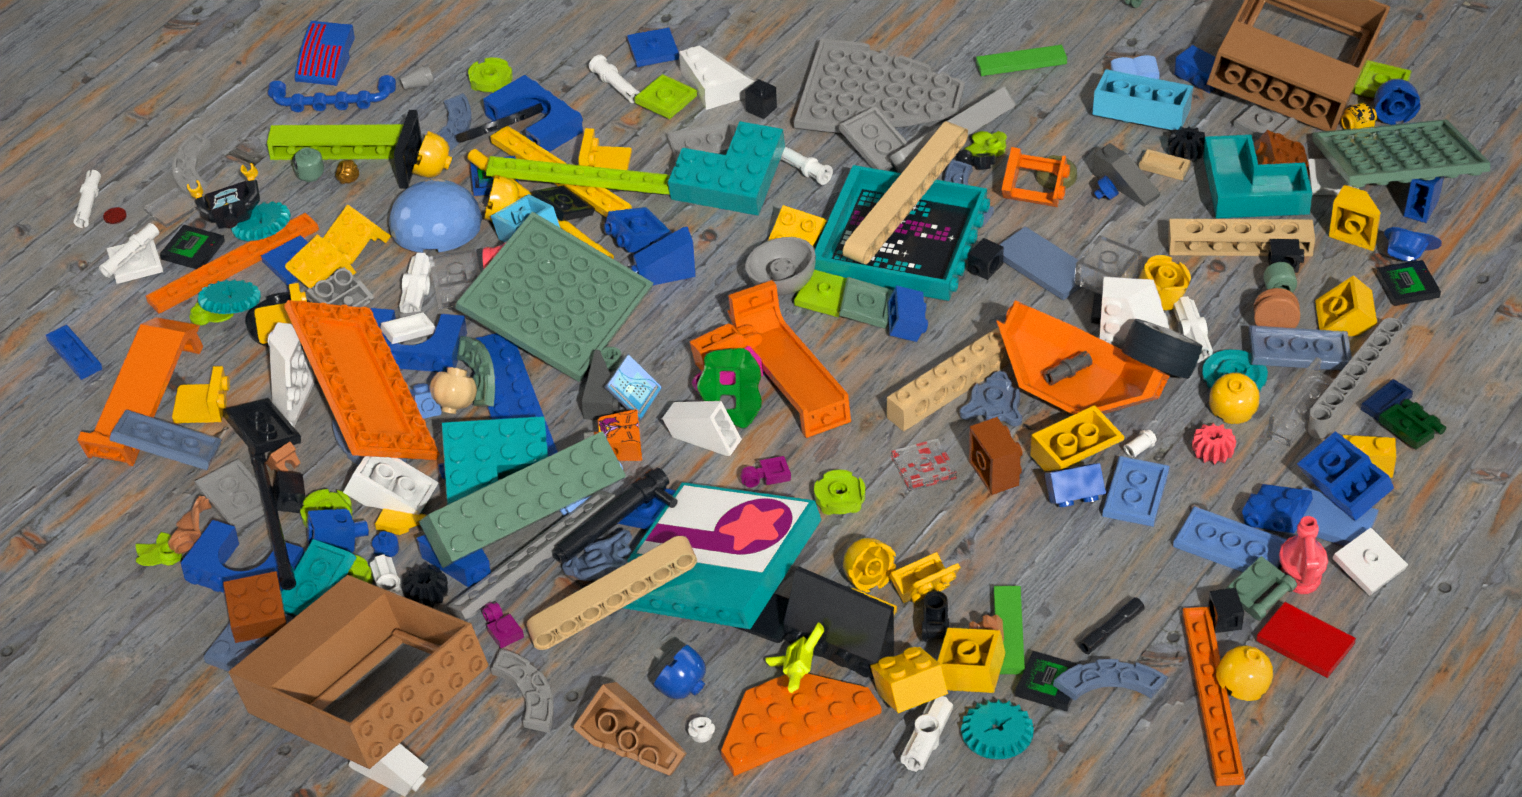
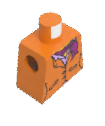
M637 409L602 416L598 419L599 431L584 433V439L603 431L618 461H642Z

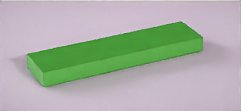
M1062 45L977 56L976 64L981 76L1065 65L1067 64V56Z
M994 586L995 615L997 614L1003 620L1005 657L1000 674H1023L1025 664L1021 586Z

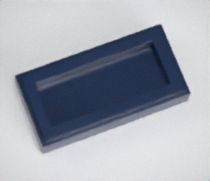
M1392 379L1361 404L1360 410L1379 421L1380 414L1397 403L1402 406L1404 400L1411 399L1413 391Z

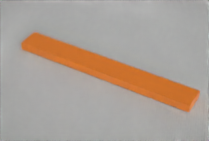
M303 213L290 220L278 233L261 240L250 241L146 295V300L160 314L202 291L203 287H208V284H215L217 281L221 282L261 261V255L300 235L305 238L319 230L318 224L309 215Z
M1210 607L1183 608L1182 616L1216 786L1244 785L1245 776L1226 686L1223 689L1216 678V669L1221 660Z

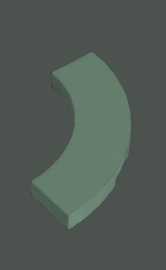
M461 336L457 360L464 361L475 372L473 379L477 387V394L474 406L494 407L495 375L491 356L481 341Z

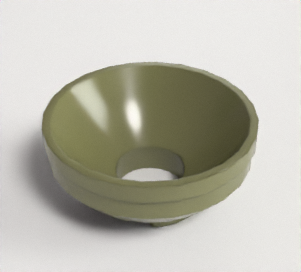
M1051 155L1047 157L1048 159L1062 160V156ZM1067 159V164L1070 165V174L1068 179L1064 178L1063 186L1069 188L1077 180V168L1072 161ZM1036 170L1035 178L1037 182L1045 188L1055 190L1057 176L1049 172Z

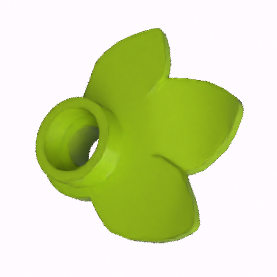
M979 131L972 135L974 143L965 149L969 150L972 154L987 152L994 153L995 157H998L1005 153L1007 135L1001 131L993 134L987 131Z
M197 302L191 309L189 318L193 324L206 325L209 322L226 321L234 314L212 313L201 308Z
M163 532L158 535L156 544L135 545L137 555L139 556L135 561L143 566L158 564L174 565L182 559V554H176L174 550L169 548L168 542L171 539V535Z

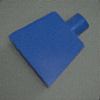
M1444 176L1435 177L1434 180L1412 179L1404 217L1427 223L1439 201ZM1426 200L1423 206L1419 204V201Z
M347 509L308 511L307 548L314 539L353 553L355 550V538L369 535L366 520L354 522L350 511Z

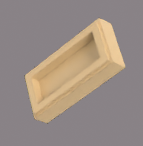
M1147 149L1139 162V168L1183 181L1190 168L1191 160Z

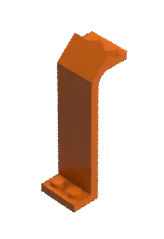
M771 280L728 295L730 310H727L733 326L738 329L751 324L755 331L762 335V342L752 349L761 358L764 372L800 413L802 434L809 438L851 422L848 393L784 321L779 308L775 282Z
M158 317L140 324L94 432H80L77 441L88 458L94 456L125 462L129 466H134L140 450L110 441L111 432L125 410L154 418L182 351L200 354L203 344L197 334L200 325Z

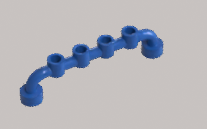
M389 75L381 76L378 80V90L380 91L378 93L362 90L358 94L348 95V93L340 91L336 95L326 96L324 93L319 92L314 94V96L304 97L302 94L285 97L286 85L281 81H272L268 86V95L281 106H291V110L294 112H302L305 105H313L316 111H324L326 104H335L338 110H346L348 103H357L359 108L368 109L370 102L382 101L395 91L396 80Z

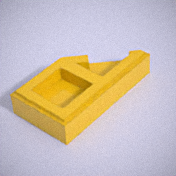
M383 509L375 523V527L379 531L401 535L409 532L410 528L420 525L419 521L427 515Z

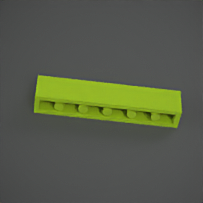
M404 124L271 125L267 140L270 160H293L295 153L306 147L318 150L323 160L394 159V151Z

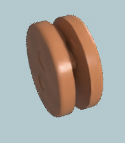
M1272 288L1262 292L1254 302V320L1256 325L1296 328L1300 321V306L1297 297L1292 292L1282 288Z

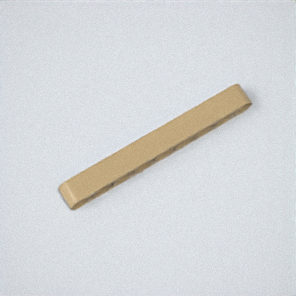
M945 121L847 239L843 248V256L865 265L870 262L964 146L968 137L967 128Z

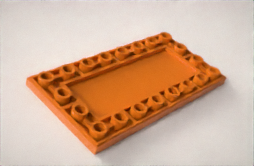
M288 300L284 305L285 310L351 454L354 456L436 460L440 453L435 445V441L430 435L426 422L419 412L417 403L408 389V385L399 370L398 364L395 362L391 349L383 337L382 330L379 328L372 310L367 307Z

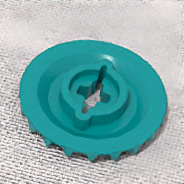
M263 202L260 205H256L252 210L250 219L238 223L231 229L233 235L240 240H261L281 231L289 223L291 214L287 206L282 205L281 202Z
M226 279L223 282L217 281L215 284L210 283L208 287H203L202 291L198 293V304L206 311L218 314L243 312L255 307L261 300L258 286L253 285L251 282L246 283L245 280L236 281L234 279L228 281Z
M1236 349L1214 353L1205 361L1202 370L1203 381L1207 382L1208 388H1212L1215 381L1223 375L1241 373L1252 379L1256 383L1259 392H1261L1268 378L1266 366L1252 365L1251 353Z
M998 698L996 702H990L987 699L984 704L977 703L975 708H969L967 715L963 716L961 734L965 744L974 753L985 758L1000 760L1015 757L1025 751L1033 739L1034 728L1028 712L1022 711L1020 705L1014 706L1010 700L1007 703H1003ZM993 725L1002 726V730L993 729Z

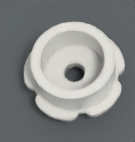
M698 717L689 722L688 733L694 741L703 743L711 739L715 731V725L711 723L709 718Z

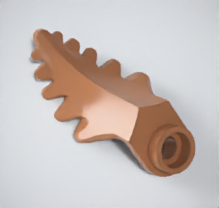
M199 496L192 510L184 514L182 519L176 523L178 528L168 542L169 548L174 550L176 554L189 551L200 538L199 514L204 510L212 508L209 499H206L205 496Z

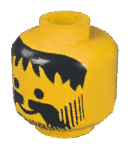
M1359 103L1344 110L1341 124L1343 129L1374 127L1377 114L1368 104Z

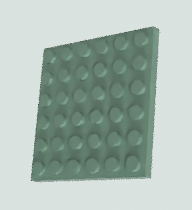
M1447 119L1312 133L1313 143L1352 187H1364L1365 184L1370 183L1386 185L1390 181L1408 183L1412 179L1420 178L1422 180H1434L1435 177L1440 176L1456 178L1460 174L1478 176L1482 172H1490V162Z
M532 211L456 302L455 308L580 382L591 367L594 351L600 350L601 352L602 349L608 346L650 292L653 282Z

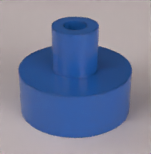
M1106 175L1097 181L1100 188L1094 193L1098 199L1106 195L1111 200L1119 194L1113 182Z
M382 531L372 541L373 551L376 556L385 555L393 557L399 551L398 538L393 533Z

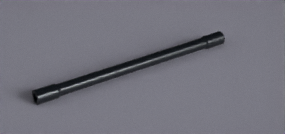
M249 448L248 451L251 463L254 466L278 567L277 573L280 586L284 590H291L296 586V579L293 567L290 564L266 466L265 453L255 455Z

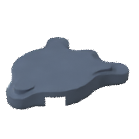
M1003 371L994 372L992 376L986 378V383L979 386L977 383L973 387L971 400L960 409V417L964 420H970L979 415L986 416V420L998 417L1000 421H1005L1011 426H1019L1022 424V415L1018 411L1020 391L1012 386V381L1008 378L1007 373Z
M622 530L609 539L590 544L585 548L586 553L579 559L575 556L568 562L563 563L562 569L564 573L582 581H591L602 578L628 563L624 558L631 554V549L627 545L632 540L630 531Z

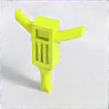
M819 622L808 640L803 636L787 647L786 656L766 657V662L771 667L784 665L783 672L790 678L788 684V691L790 693L799 689L800 680L805 674L810 672L814 647L824 632V627Z

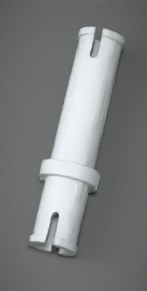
M96 170L87 171L85 182L80 188L81 197L73 221L80 228H83V224L84 227L88 226L93 202L98 196L99 189L97 188L101 174Z
M148 223L139 233L133 234L123 247L99 266L101 273L105 277L108 276L110 278L136 253L146 249V245L159 235L158 228L154 224Z

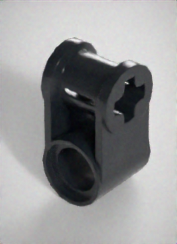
M931 591L924 596L922 642H926L927 639H944L947 628H949L948 599L940 591Z

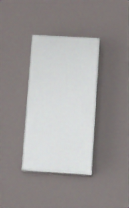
M424 312L383 322L380 328L392 344L434 334L435 332L434 324Z

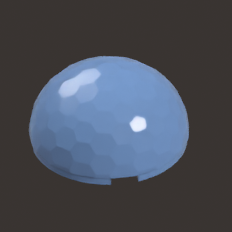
M429 179L410 186L398 196L391 209L389 227L394 241L405 249L421 253L424 252L423 249H438V252H444L458 248L472 240L480 231L482 214L476 199L463 186L448 180Z

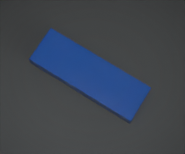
M64 325L46 334L49 344L80 380L102 370L98 359L68 325Z

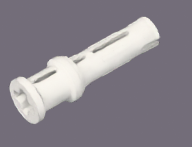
M603 55L593 57L589 63V69L593 73H597L603 82L610 83L630 103H635L634 94L638 95L640 92L618 74L616 66L609 64Z
M785 147L781 160L800 169L804 176L813 177L821 185L829 182L833 174L831 166L822 165L814 157L807 158Z

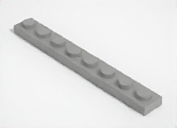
M603 491L595 493L449 604L447 608L450 614L465 620L475 616L481 607L489 602H493L498 594L514 586L519 578L532 572L535 566L544 559L553 556L554 546L616 499L615 494Z

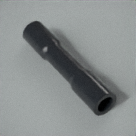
M1137 597L1131 599L1114 616L1078 642L1081 651L1085 654L1093 652L1121 626L1129 623L1144 611L1145 606L1143 602Z

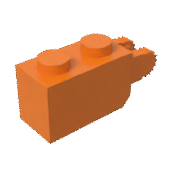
M725 324L690 341L695 365L703 371L705 365L704 358L709 352L746 348L748 346L754 348L762 342L763 337L758 331H755L751 324L738 329L731 324Z

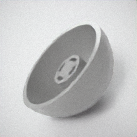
M776 238L761 244L750 253L745 264L746 272L755 286L773 280L777 286L778 296L789 295L802 289L811 279L816 264L815 250L809 242L801 238Z

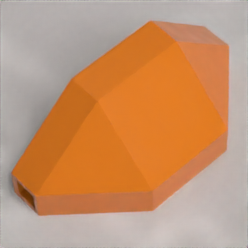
M1016 300L1008 309L1005 322L997 321L1019 387L1073 415L1094 405L1103 414L1159 399L1170 377L1161 370L1127 356L1122 352V349ZM1083 351H1087V354H1090L1092 365L1076 372V375L1072 378L1067 377L1052 386L1045 381L1044 372L1060 364V361L1063 359L1073 358Z

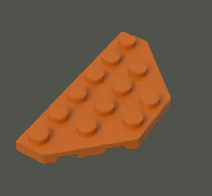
M808 673L800 680L799 689L790 693L788 691L790 678L785 674L745 691L721 749V756L733 776H736L881 714V705L868 687Z

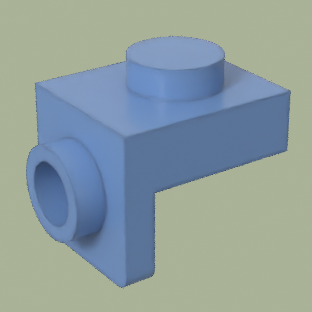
M417 384L409 391L417 403L422 418L441 415V406L431 397L430 386L428 384Z

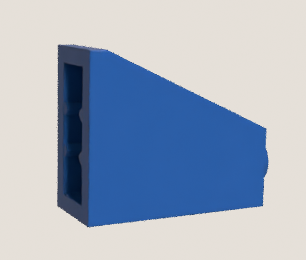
M682 227L633 255L634 265L631 266V270L653 282V286L696 277L694 246L688 227Z
M426 534L417 537L422 559L435 567H439L441 571L467 587L477 584L491 573L489 560L483 549L443 568Z

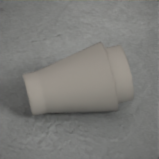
M422 65L407 75L400 77L404 90L430 86V83L434 82L429 65L425 67Z

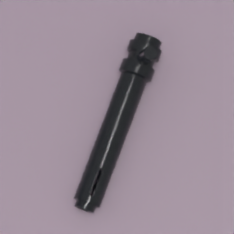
M658 467L654 470L650 469L644 474V478H638L631 484V488L554 546L555 549L552 551L555 559L559 563L568 562L643 503L647 504L655 497L669 507L674 508L678 500L664 491L669 484V479L665 472Z

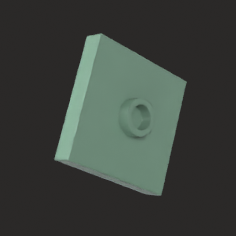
M847 277L839 316L885 329L888 323L887 302L893 290Z

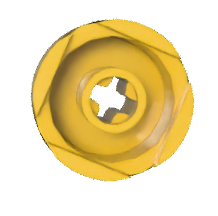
M1156 255L1148 259L1138 279L1154 280L1163 310H1172L1174 303L1184 296L1189 286L1191 275L1187 267L1181 262L1176 264L1171 261L1172 257Z

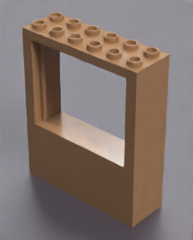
M1244 0L1217 52L1207 85L1321 130H1336L1363 69L1378 41L1391 7L1374 0ZM1265 2L1359 38L1360 41L1349 64L1254 28L1253 25Z
M347 575L228 671L249 714L365 768L371 769L489 665L471 623ZM402 643L431 654L351 723L323 711V709Z

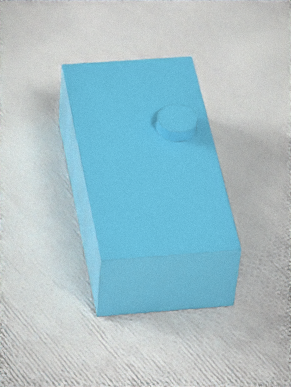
M1106 69L1094 92L1092 115L1122 120L1126 123L1133 122L1169 130H1178L1180 126L1183 127L1191 110L1193 86Z

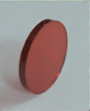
M119 207L111 208L103 215L104 221L108 224L121 223L127 217L126 211Z

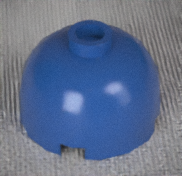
M1391 79L1379 86L1374 95L1373 103L1378 118L1383 123L1394 125L1402 120L1404 123L1410 121L1417 115L1421 107L1420 97L1416 88L1410 82L1403 79Z
M686 645L673 657V662L665 666L654 682V687L669 698L684 699L691 693L696 696L705 686V683L702 681L706 673L705 662L696 650Z

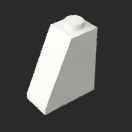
M722 401L674 402L662 418L673 438L725 456H730L742 440Z
M400 743L371 769L365 768L353 761H350L348 764L355 771L404 797L412 789L415 792L420 789L426 781L424 774L428 769L427 765Z

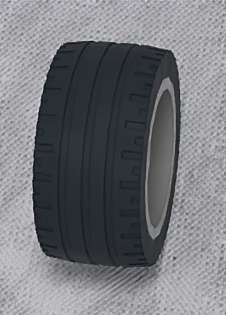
M1135 319L1125 339L1122 352L1148 366L1189 379L1196 367L1203 346L1171 329L1141 319Z

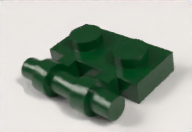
M1409 399L1404 400L1402 406L1397 403L1379 416V423L1416 450L1432 440L1435 431L1441 435L1446 430V426L1441 423L1437 416L1428 414L1423 410L1424 407L1418 402L1413 403Z

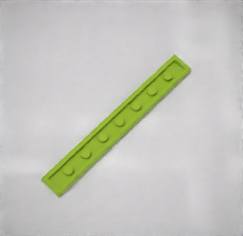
M495 156L489 157L486 169V176H495L496 174L513 179L670 195L668 180L671 175Z

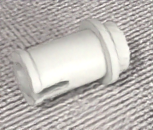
M1141 430L1139 436L1124 445V451L1128 457L1134 459L1147 448H1153L1157 438L1151 430Z

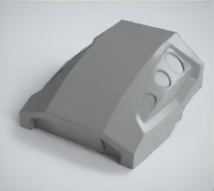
M345 267L338 269L327 280L318 281L315 287L307 289L305 293L315 303L366 307L375 298L361 280L353 276Z

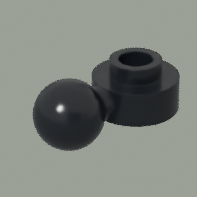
M963 149L956 154L955 160L969 165H976L977 169H990L991 165L995 164V154H972L969 150Z

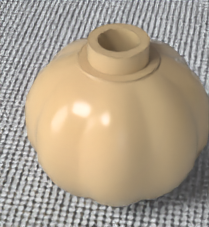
M448 367L447 372L440 371L432 378L429 391L433 400L442 406L441 411L456 414L457 410L467 408L475 400L477 387L474 379L466 376L467 370Z

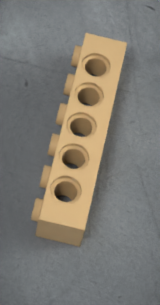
M1169 219V255L1268 256L1270 239H1299L1300 249H1304V256H1313L1315 244L1313 220Z
M997 327L888 396L887 419L904 432L973 388L977 383H981L993 375L994 372L1009 365L1011 362L999 328Z

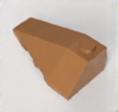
M617 682L601 686L573 727L592 745L613 751L621 757H628L638 761L641 765L669 776L674 773L687 754L644 706Z

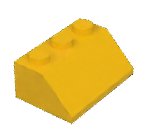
M1094 405L1032 434L1030 456L1044 471L1062 470L1123 441L1124 436Z

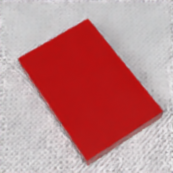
M1284 602L1257 634L1256 641L1328 678L1355 645L1356 638Z

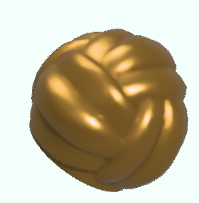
M348 159L339 163L335 176L341 184H350L357 180L360 172L357 164L353 160Z

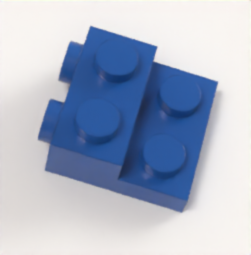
M647 207L609 211L604 224L606 234L612 235L617 239L619 247H624L628 252L632 253L642 251L650 246V242H658L672 233Z
M1262 484L1258 494L1251 493L1242 510L1245 525L1254 528L1295 533L1297 525L1313 499L1312 491Z

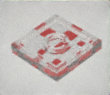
M938 438L891 451V458L909 492L957 479V472Z

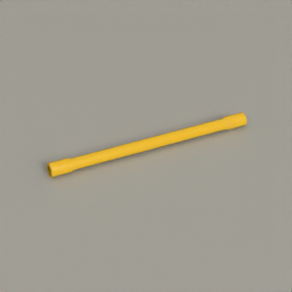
M477 149L471 150L468 154V160L486 172L489 158ZM509 178L516 183L520 198L532 194L513 178ZM557 218L561 229L614 259L613 254L600 244L595 243L567 220L561 221Z

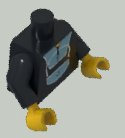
M250 163V171L247 172L244 165L240 169L248 181L207 193L205 196H202L204 191L198 180H196L198 187L194 190L187 184L190 195L196 198L194 200L204 220L210 223H217L218 227L222 229L225 227L233 228L238 223L251 218L252 210L260 202L258 182L255 180L258 170L252 163Z

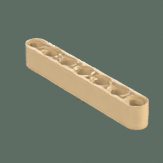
M676 536L532 616L527 621L526 627L534 647L538 650L549 649L692 569L697 563V557L689 540L684 536Z

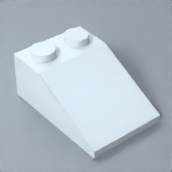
M365 456L353 473L343 493L365 506L419 515L439 482L398 458Z

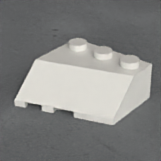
M701 46L679 51L681 74L690 87L697 90V97L706 110L744 99L745 90L756 81L722 57Z
M1104 277L1100 339L1123 349L1125 339L1135 319H1141L1170 329L1168 318L1161 306V299L1154 280Z
M277 322L273 332H270L268 336L272 403L290 424L295 427L316 381V375L293 325Z

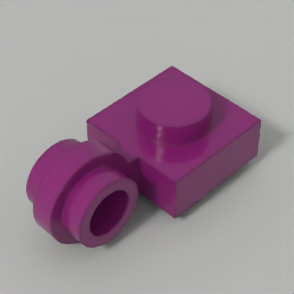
M780 456L760 460L759 468L757 469L753 466L745 467L740 475L742 484L752 488L760 483L761 478H764L766 485L791 481V472L785 457Z
M497 602L485 604L482 614L486 622L490 623L487 625V630L500 649L524 638L523 630L511 614L503 617L502 609Z

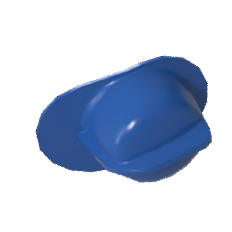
M1390 227L1384 231L1385 237L1389 240L1387 254L1402 261H1415L1421 257L1424 250H1434L1442 246V241L1430 234L1413 232L1400 227Z

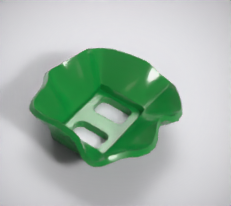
M744 348L709 352L704 358L705 365L699 378L697 389L704 401H720V396L722 395L734 396L736 401L735 409H726L734 425L739 428H747L762 406V398L758 389L761 379V368L752 354ZM720 372H734L735 384L722 385L720 383Z

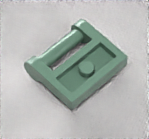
M1261 556L1225 589L1236 588L1243 609L1260 621L1266 616V611L1287 592H1292L1298 585L1293 577L1285 575ZM1275 582L1279 584L1259 604L1253 603Z

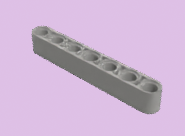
M1004 86L948 120V122L967 128L968 135H970L1017 104ZM939 127L889 157L899 173H902Z
M1396 318L1384 319L1313 405L1309 413L1307 427L1310 436L1317 439L1327 437L1400 346L1403 323Z

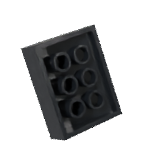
M798 566L784 619V641L793 644L803 636L808 640L819 622L824 627V632L815 645L813 654L830 660L840 667L853 670L863 677H869L874 680L871 665L879 663V660L882 658L894 657V607Z

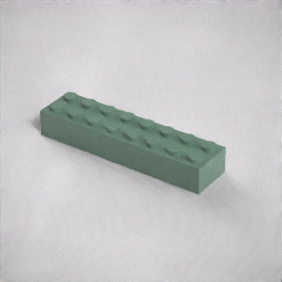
M601 431L428 514L419 523L441 566L445 568L616 484L625 478L626 475L604 432Z

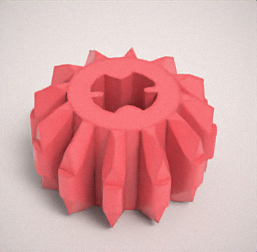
M1214 423L1211 426L1203 424L1201 429H1196L1194 439L1192 440V448L1196 458H1203L1204 463L1212 461L1214 465L1217 461L1225 463L1227 458H1232L1234 448L1236 447V440L1232 429H1225L1224 424L1220 426H1215Z

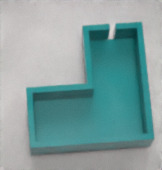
M739 121L726 155L682 147L676 161V166H674L668 180L671 200L759 216L785 149L783 129Z
M1252 135L1205 137L1203 160L1216 219L1310 215L1312 189L1305 163L1258 165Z
M545 417L442 423L447 505L497 482L498 479H503L547 458Z

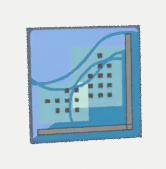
M629 354L624 357L605 385V388L628 411L637 409L639 421L663 388Z

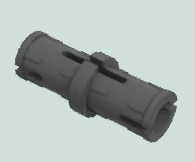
M1083 351L1070 359L1065 358L1057 366L1044 372V379L1052 386L1062 379L1072 378L1076 375V372L1091 366L1092 358L1089 353L1087 354V351Z

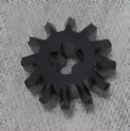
M1180 126L1178 130H1172L1167 145L1169 146L1170 155L1193 162L1196 161V158H1202L1204 154L1205 132H1199L1198 128L1192 129L1190 126L1188 128Z
M429 564L426 568H421L418 565L417 571L409 570L408 577L404 578V595L410 600L425 606L430 605L433 608L434 603H443V597L448 596L447 577L439 567L432 569Z

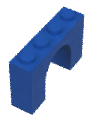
M526 75L483 98L485 116L492 121L523 108L541 103L543 107L541 113L547 116L526 128L525 131L526 138L548 152L583 133L582 115Z
M371 308L379 328H381V323L396 319L394 310ZM441 314L435 333L423 343L416 345L392 344L384 334L383 337L390 347L399 369L447 372L448 367L456 368L459 340L461 336H467L465 316Z
M212 520L182 560L181 567L184 578L189 583L225 593L223 582L277 571L278 567L274 550L267 560L255 569L248 571L227 569L224 565L239 545L235 526ZM286 543L290 564L293 570H295L304 555V550L302 547Z

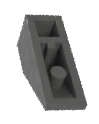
M1109 143L1094 153L1093 175L1101 179L1106 175L1118 191L1143 207L1160 196L1158 189L1124 151Z
M600 350L594 351L582 398L583 418L589 420H598L602 416L615 414V411L619 412L620 402L605 388L611 375Z

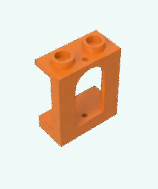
M1011 147L1001 189L1003 198L1058 207L1059 200H1063L1065 196L1064 178L1068 179L1070 174V165L1067 164L1066 156H1062L1060 161L1024 155L1021 153L1020 148ZM1025 168L1055 174L1057 176L1055 190L1050 193L1015 188L1019 169Z

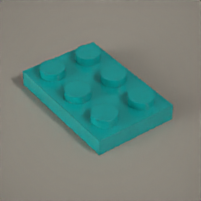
M313 539L294 570L296 586L291 590L283 589L282 591L285 614L293 617L299 615L342 580L357 557L351 552Z

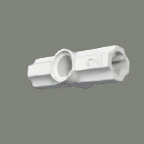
M417 253L413 256L408 273L403 275V293L399 305L400 312L411 313L421 311L424 296L429 294V275L432 267V258L428 257L425 253Z
M1188 296L1180 297L1173 306L1178 321V332L1203 346L1197 363L1205 362L1213 353L1208 339L1206 320L1204 317H1200L1194 300L1189 299Z
M385 555L376 556L370 562L376 586L404 597L392 558Z
M941 696L929 701L923 714L916 719L915 730L901 755V763L908 770L915 772L923 770L932 751L939 746V737L953 710V704L948 701L947 697Z

